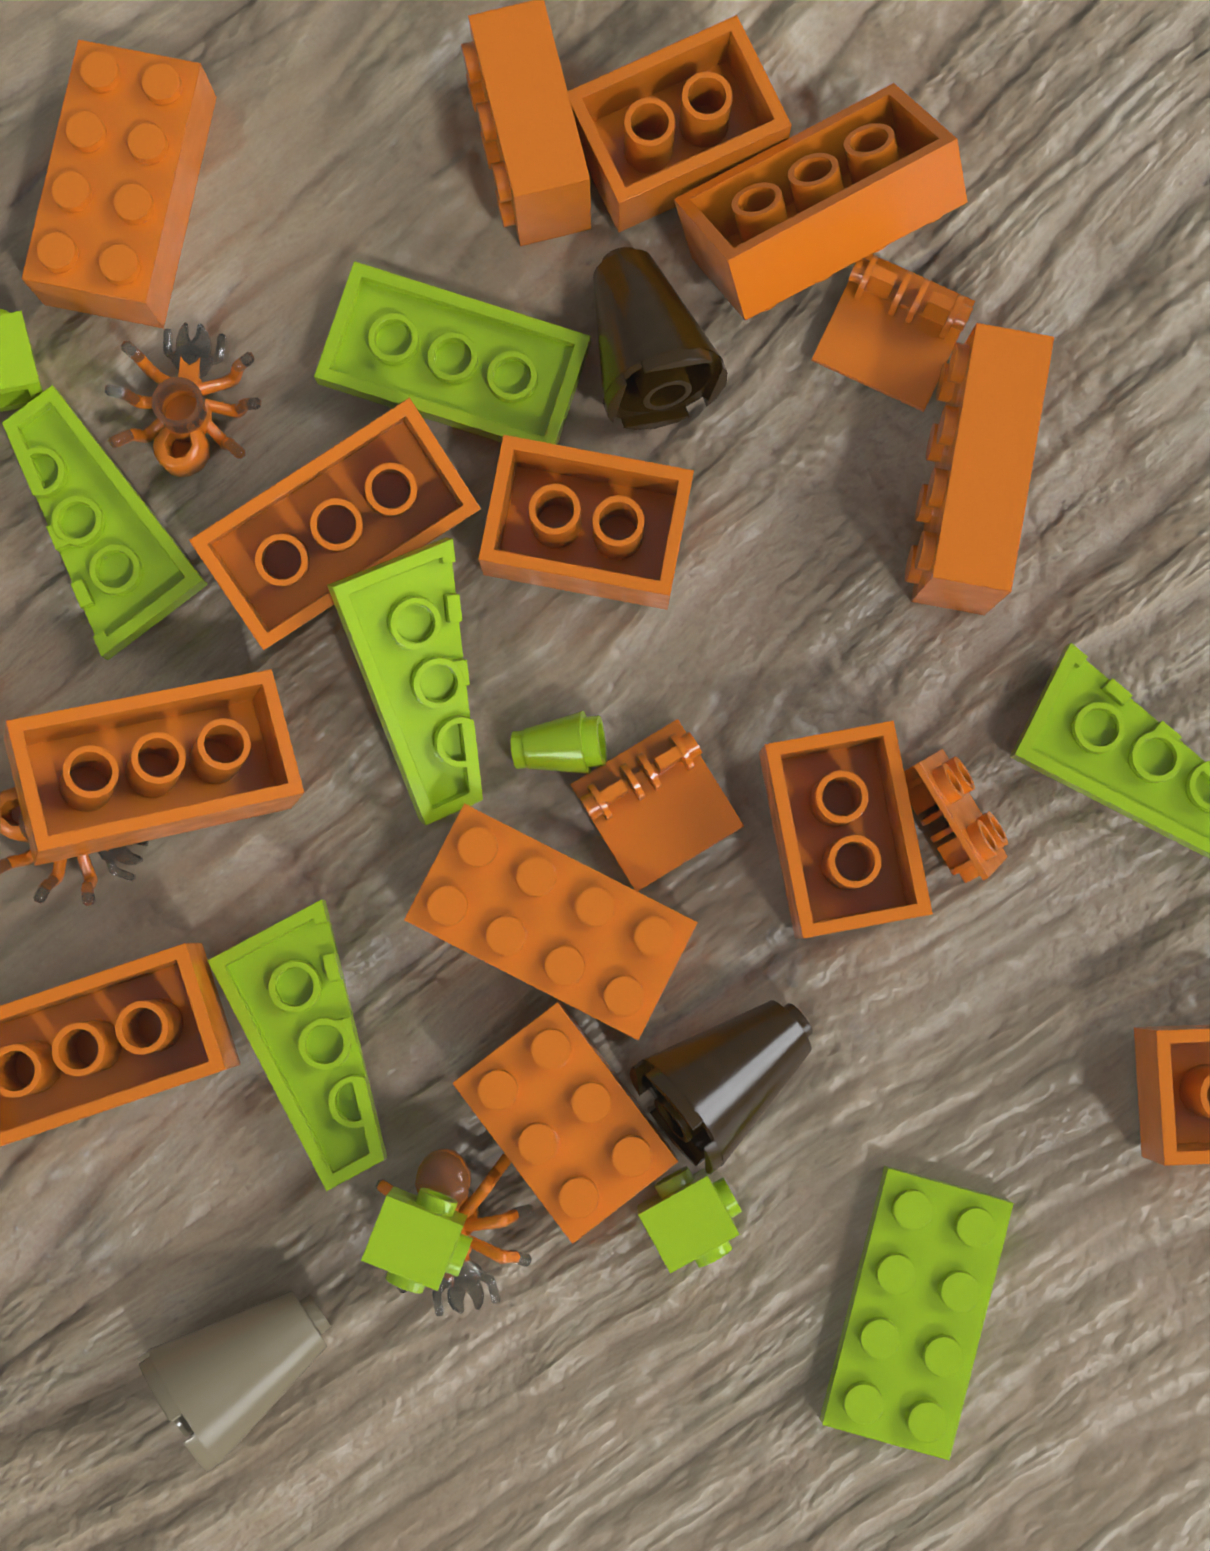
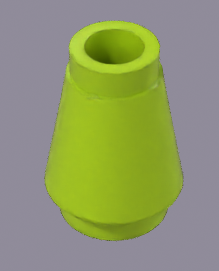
M580 711L525 728L521 731H513L511 733V754L515 768L590 774L592 767L605 766L607 760L606 737L600 715L586 717L585 712Z

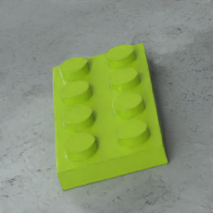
M354 261L314 378L319 385L391 408L410 398L422 418L501 443L503 435L558 445L591 346V336Z
M884 1165L819 1418L822 1425L950 1461L1014 1205L1013 1202L1008 1199Z

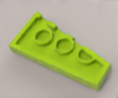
M53 385L2 422L32 495L37 498L48 524L46 528L54 547L60 553L71 578V587L79 606L85 611L94 633L93 639L102 658L106 660L111 659L208 585L72 407Z
M448 537L327 585L418 819L425 826L460 811L464 803L471 806L483 800L474 720L470 718L467 685H470L467 659L463 658L459 622L462 621L460 595L455 590L452 562H456L453 539Z
M1070 642L1064 647L1010 758L1210 859V761L1205 762L1180 740L1182 737L1163 720L1158 722L1131 699L1133 695L1115 679H1108L1086 660L1088 656Z
M321 899L207 961L324 1188L328 1191L384 1161L387 1158L326 900Z

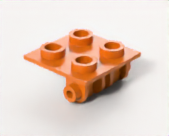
M870 254L855 263L849 276V281L811 361L924 412L940 379L942 366L944 363H947L955 343L972 313L975 300Z
M678 719L607 761L605 766L597 767L590 774H586L570 784L627 879L637 892L744 827L702 759V751L690 732L686 733Z
M941 749L904 771L910 803L917 815L936 804L940 808L920 820L923 826L943 815L949 823V826L930 836L933 843L952 832L955 833L956 837L937 847L951 874L956 875L959 873L964 883L978 876L984 881L1008 857L1003 849L1004 846L1008 845V839L996 817L990 811L982 814L969 792L975 789V785L964 764L956 756L949 759L945 751Z

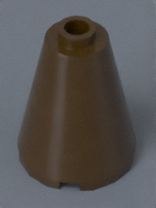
M620 247L607 253L593 274L602 394L607 416L612 422H614L615 417L621 418L623 427L630 430L656 429L678 423L690 417L686 406L703 397L707 407L717 399L726 387L728 372L723 359L647 251L632 247Z
M770 1000L642 1059L631 1068L629 1074L639 1096L648 1089L651 1091L655 1098L654 1104L656 1108L649 1113L670 1141L695 1166L705 1160V1173L711 1175L724 1165L809 1055L812 1047L808 1037L813 1031L806 1017L793 1004L787 1003L783 1007L778 1002Z

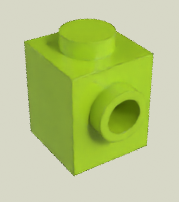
M688 1166L676 1170L654 1185L658 1192L657 1195L637 1205L638 1216L670 1274L694 1260L699 1268L717 1261L732 1250L729 1240L740 1235L732 1220V1217L742 1212L724 1177L712 1183L704 1168L694 1174L691 1173Z
M394 1186L386 1195L361 1261L388 1271L385 1277L386 1281L403 1290L421 1294L426 1286L438 1291L445 1273L458 1277L473 1240L472 1237L461 1233L468 1215L455 1211L458 1202L441 1192L421 1187L418 1195Z

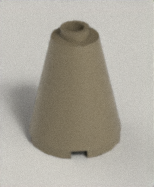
M290 1291L150 1348L137 1359L141 1362L139 1363L140 1370L170 1423L175 1422L185 1437L191 1435L183 1443L200 1466L209 1472L223 1462L327 1348V1344L321 1334L330 1329L331 1325L311 1294L299 1301L293 1291Z

